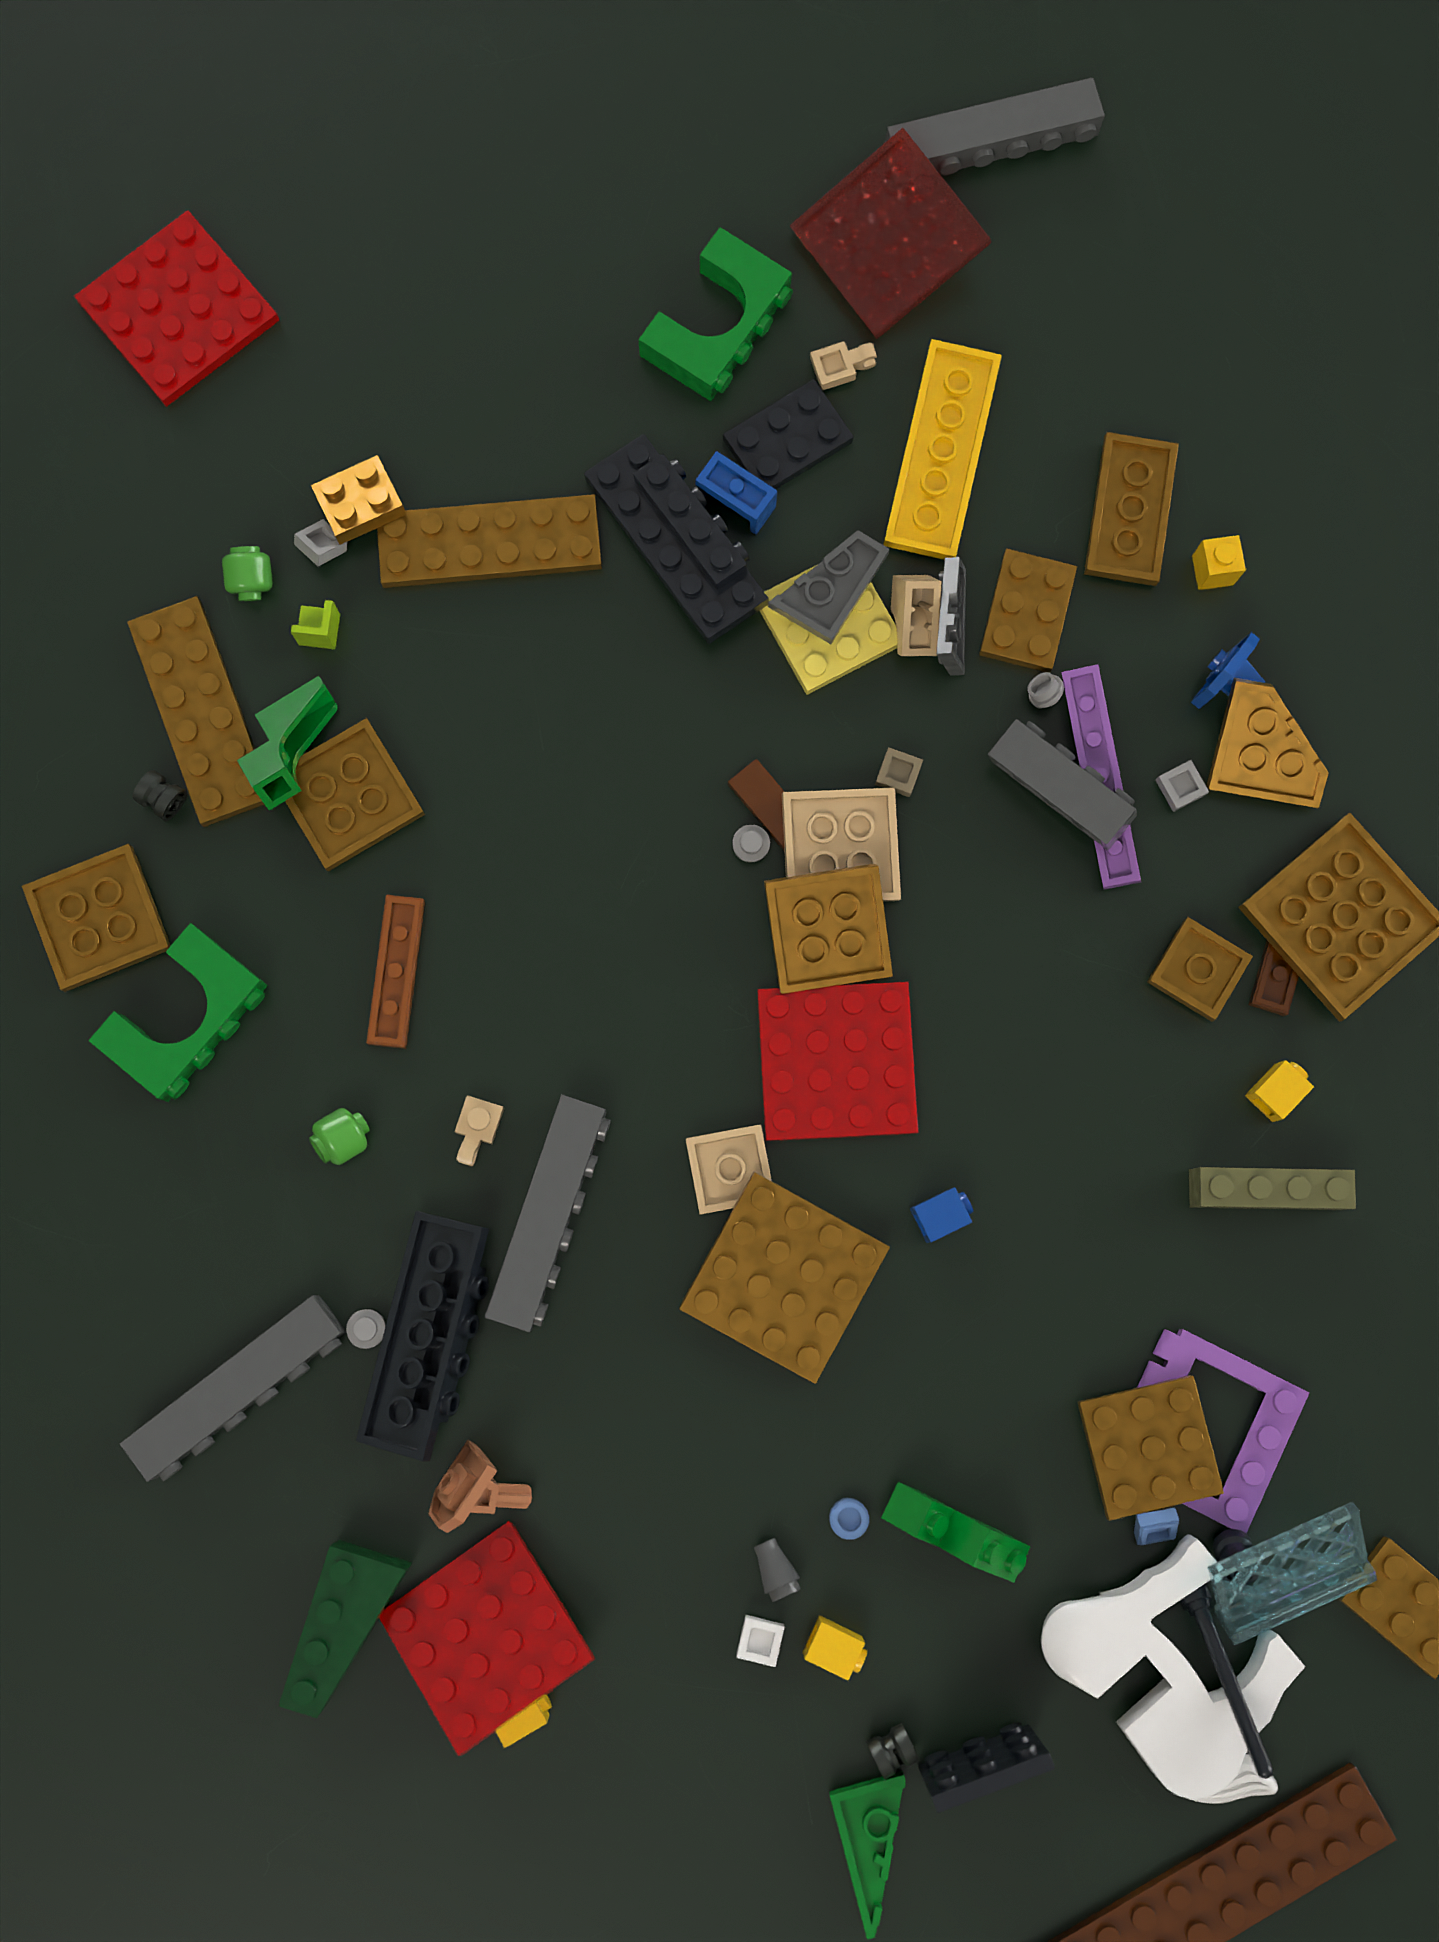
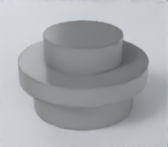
M1048 672L1037 675L1028 685L1029 700L1037 708H1046L1054 705L1059 701L1064 692L1063 681L1058 676Z
M757 825L743 826L733 837V850L741 860L757 862L763 859L769 851V836L763 828Z
M359 1310L348 1320L346 1327L347 1336L351 1343L359 1348H372L382 1341L386 1323L384 1318L374 1310Z

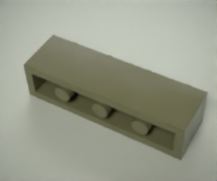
M1216 1167L1189 1169L1190 1208L1356 1209L1355 1170Z

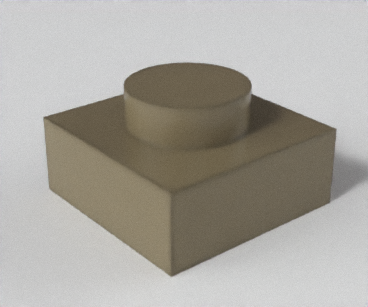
M888 747L875 785L882 788H895L896 793L910 797L923 759Z

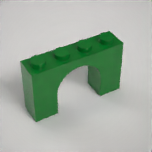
M721 227L700 254V273L731 292L739 300L744 310L740 322L724 334L702 336L689 331L659 311L639 338V355L710 402L718 391L723 393L727 389L733 378L732 371L738 363L743 365L747 361L753 350L752 343L758 335L763 337L767 333L773 322L772 315L778 307L783 309L793 294V289H791L792 272Z
M192 923L167 949L166 953L195 976L205 990L207 1011L204 1021L198 1030L187 1039L177 1043H158L126 1016L114 1011L88 1040L157 1099L169 1102L171 1098L177 1099L185 1092L190 1084L187 1079L197 1068L201 1070L208 1065L215 1055L213 1049L222 1039L228 1040L240 1026L238 1020L247 1010H254L265 997L263 991L268 986Z

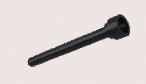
M1207 1583L1182 1598L1180 1603L1183 1610H1188L1189 1615L1194 1616L1255 1770L1259 1777L1268 1779L1273 1774V1767L1210 1614L1212 1609L1210 1602L1213 1598Z

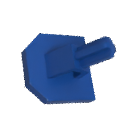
M1251 632L1227 653L1224 650H1220L1207 666L1212 670L1205 680L1207 682L1191 703L1200 709L1216 696L1220 690L1229 696L1234 678L1265 683V680L1247 660L1260 638Z

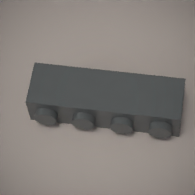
M1016 719L988 753L991 762L1109 851L1137 816L1136 808L1133 807L1134 799L1119 788L1113 792L1102 784L1105 778L1092 767L1087 766L1085 769H1082L1074 763L1075 755L1063 745L1058 743L1053 747L1043 738L1046 734L1034 723L1028 721L1024 725Z

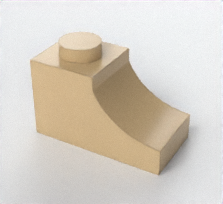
M893 575L891 613L894 615L897 628V654L901 656H937L942 581L929 575Z

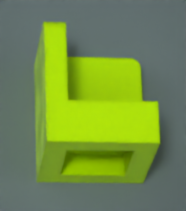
M325 600L324 608L301 606L299 623L291 627V634L298 645L327 649L336 648L340 613L334 602Z

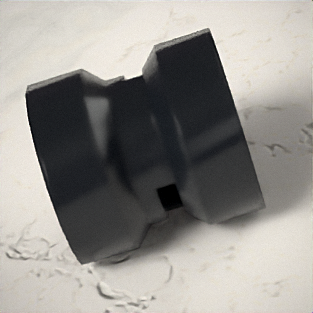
M1237 1529L1225 1530L1218 1534L1213 1542V1551L1218 1564L1224 1570L1220 1573L1221 1577L1225 1582L1233 1586H1245L1254 1582L1259 1576L1260 1565L1254 1552L1251 1538L1247 1533Z

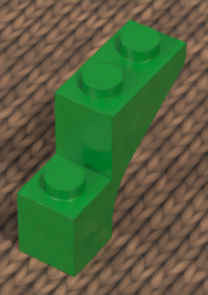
M319 676L255 714L269 741L237 760L250 785L268 810L273 809L302 791L296 780L297 763L338 709V705Z
M900 1482L897 1483L881 1517L913 1537L938 1546L975 1568L1014 1583L1026 1564V1556L1031 1547Z

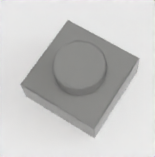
M324 519L294 534V545L317 566L347 551V542L339 545L331 526Z
M1192 760L1160 775L1156 779L1173 812L1209 793Z

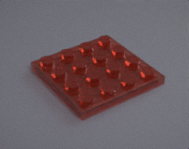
M901 128L790 225L794 233L876 339L992 243L990 237L904 128Z

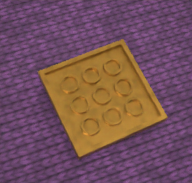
M1351 813L1344 816L1238 907L1339 1022L1351 1015L1439 937V911Z
M753 1172L679 1309L816 1384L890 1247L760 1174Z

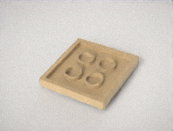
M895 788L783 792L781 794L786 877L876 863L879 866L883 902L901 900Z

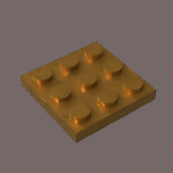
M367 718L300 757L296 766V780L302 791L285 801L327 871L334 869L425 815Z
M130 844L22 886L60 990L64 992L164 953L171 946L134 848Z
M876 863L764 881L781 994L893 976L879 866Z
M1189 1375L1077 1402L1106 1518L1109 1521L1224 1494L1194 1376Z

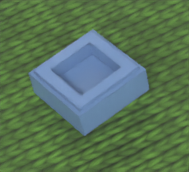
M1170 1508L1136 1514L1134 1535L1137 1545L1141 1546L1174 1540L1179 1524L1176 1509Z

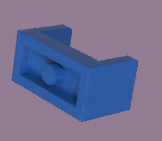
M718 451L714 453L696 478V486L704 496L708 493L749 520L750 531L755 535L776 508L777 490Z

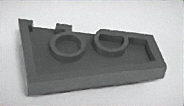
M857 530L826 555L822 562L807 574L804 573L796 579L791 587L781 595L778 594L770 600L768 607L827 643L832 644L884 562L890 549Z
M960 557L945 558L944 571L939 572V580L942 581V597L936 654L939 663L944 665L950 676L965 675L966 568Z

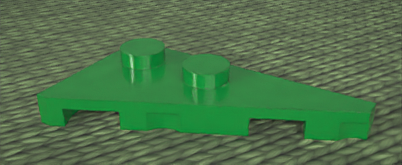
M903 1771L896 1772L885 1780L882 1776L829 1791L867 1940L875 1938L877 1926L880 1924L885 1882L888 1880L894 1848L893 1839L899 1821L898 1812L902 1790L905 1788L906 1783Z

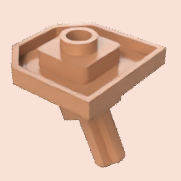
M467 1440L436 1487L428 1514L439 1529L448 1533L463 1524L470 1513L495 1514L496 1507L528 1508L532 1501L531 1487L526 1484L497 1483L493 1479L497 1469L476 1444Z

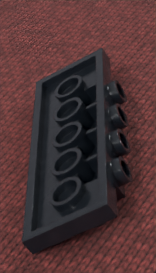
M644 434L584 472L587 483L708 644L768 605V596L747 569L746 562L749 560V556L744 547L738 541L733 544L725 535L728 533L727 526L717 513L710 516L704 507L707 505V501L697 486L691 489L684 482L686 474L680 463L676 459L669 462L664 454L660 455Z
M419 1211L415 1212L356 1438L357 1442L419 1461H430L440 1422H448L449 1416H453L459 1407L460 1396L455 1391L459 1377H463L469 1368L470 1358L468 1354H465L469 1338H473L479 1328V1317L475 1315L478 1300L484 1299L489 1289V1279L485 1277L487 1268L480 1267L489 1232L488 1228Z

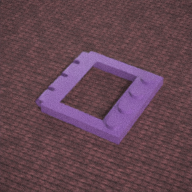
M1164 1329L1153 1354L1165 1361L1161 1366L1149 1360L1137 1388L1188 1376L1195 1359L1265 1393L1262 1404L1224 1485V1494H1220L1218 1499L1211 1496L1182 1503L1231 1529L1247 1533L1309 1392L1184 1329H1179L1177 1334Z

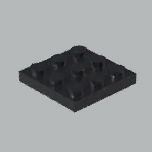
M1012 1723L999 1730L1000 1735L987 1740L982 1736L975 1737L962 1744L963 1749L950 1754L947 1751H938L928 1755L924 1759L925 1763L918 1765V1768L937 1814L1054 1770L1055 1767L1049 1751L1030 1725L1022 1726V1723Z

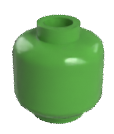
M258 546L230 548L231 554L224 556L222 559L225 590L232 594H238L239 601L261 600V593L269 591L273 584L270 557L266 553L260 552V547Z
M339 1108L313 1124V1135L309 1137V1140L315 1152L324 1163L330 1161L335 1165H341L366 1149L367 1139L365 1134L370 1132L359 1112L352 1115L345 1108Z

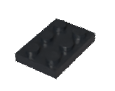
M815 379L723 434V441L739 465L775 490L853 443L854 438Z

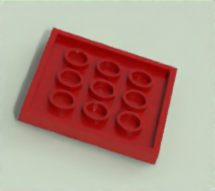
M188 210L74 295L80 306L166 407L280 320L274 309Z
M909 982L835 985L781 994L780 988L757 990L765 1141L918 1133Z
M510 1521L384 1609L379 1617L458 1756L468 1752L596 1659L514 1524Z

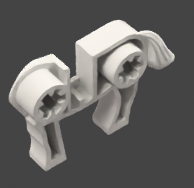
M1187 1534L1179 1541L1174 1551L1164 1561L1144 1570L1128 1584L1116 1589L1099 1592L1100 1596L1065 1601L1053 1607L1044 1620L1041 1635L1042 1651L1048 1665L1059 1677L1097 1699L1146 1655L1164 1679L1119 1718L1116 1723L1160 1782L1174 1794L1202 1803H1226L1249 1796L1273 1795L1278 1790L1277 1781L1273 1776L1268 1779L1258 1776L1250 1755L1246 1754L1248 1751L1223 1687L1207 1692L1200 1678L1185 1657L1151 1624L1152 1618L1224 1571L1201 1542ZM1265 1628L1258 1635L1256 1645L1247 1665L1236 1677L1258 1733L1270 1722L1283 1692L1305 1668L1281 1637L1268 1628Z

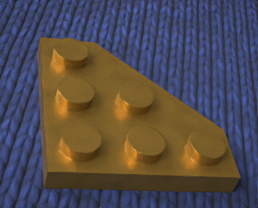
M1234 678L1206 786L1208 789L1319 808L1329 772L1286 708L1277 691L1268 683Z

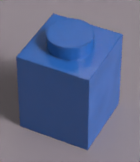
M955 1187L910 1208L926 1243H931L972 1223L969 1214L974 1212L964 1192L958 1193Z

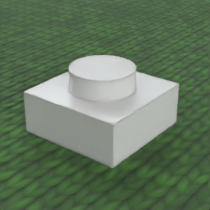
M745 1615L736 1657L775 1667L784 1624Z

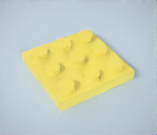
M814 567L765 591L769 601L778 594L781 595L794 584L796 579L804 573L807 574ZM871 582L832 644L827 643L770 609L768 605L760 610L806 695L898 648L896 625Z

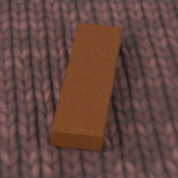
M386 895L366 1042L368 1045L406 1049L425 906L423 898Z

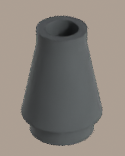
M775 1538L754 1547L764 1593H769L772 1602L801 1589L798 1583V1579L801 1577L780 1549Z

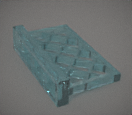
M1353 1502L1208 1567L1217 1605L1213 1606L1215 1615L1234 1645L1377 1581L1376 1571L1367 1558L1359 1510ZM1348 1521L1339 1533L1333 1532L1337 1525ZM1311 1538L1304 1549L1297 1548L1301 1541ZM1325 1541L1332 1542L1324 1554L1318 1553V1550ZM1275 1554L1268 1565L1261 1564L1264 1558ZM1289 1557L1296 1559L1288 1570L1281 1569ZM1239 1571L1232 1582L1222 1580V1577ZM1253 1574L1260 1575L1253 1586L1245 1585Z

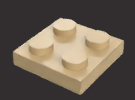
M761 1124L686 1138L700 1215L733 1209L753 1172L772 1181Z

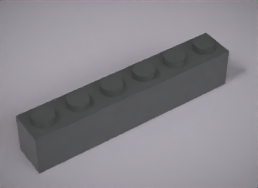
M1092 77L887 127L884 148L895 185L905 182L914 184L922 181L925 177L933 175H951L959 169L970 166L984 167L995 160L1007 157L1017 159L1028 152L1040 149L1049 151L1059 147L1061 144L1073 141H1089L1098 136L1105 114Z
M561 1094L485 1318L527 1332H532L534 1325L542 1326L549 1305L543 1303L547 1287L555 1288L561 1270L560 1266L555 1265L560 1250L567 1252L574 1230L568 1228L572 1213L580 1214L586 1193L580 1191L584 1178H592L597 1165L598 1156L592 1155L597 1140L604 1142L611 1120L605 1118L606 1109Z
M312 1295L127 1437L120 1445L147 1482L158 1477L164 1482L183 1468L180 1460L191 1452L196 1457L215 1443L212 1438L215 1433L223 1427L229 1432L247 1418L244 1413L246 1409L254 1403L261 1407L279 1393L275 1387L288 1378L292 1383L310 1369L307 1362L318 1354L325 1358L341 1346L342 1343L338 1338L344 1335L346 1330L321 1296Z

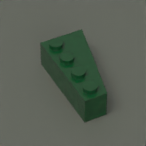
M337 1540L329 1547L278 1705L279 1707L317 1718L322 1713L369 1637L381 1613L390 1602L396 1589L411 1567L412 1562L341 1540Z

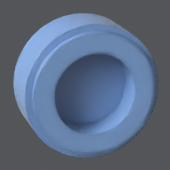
M843 1498L832 1506L829 1513V1522L833 1531L839 1537L851 1540L865 1533L869 1525V1514L860 1501L854 1498Z

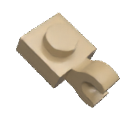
M845 341L810 352V359L822 391L856 380L855 369L866 370L876 366L874 358H877L872 343H867L848 351Z
M471 1096L466 1097L455 1129L456 1134L465 1136L456 1159L459 1163L473 1167L481 1141L493 1144L504 1111L503 1106Z

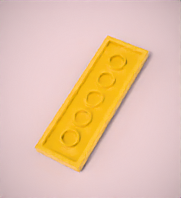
M931 339L884 546L943 560L949 557H956L1002 355Z

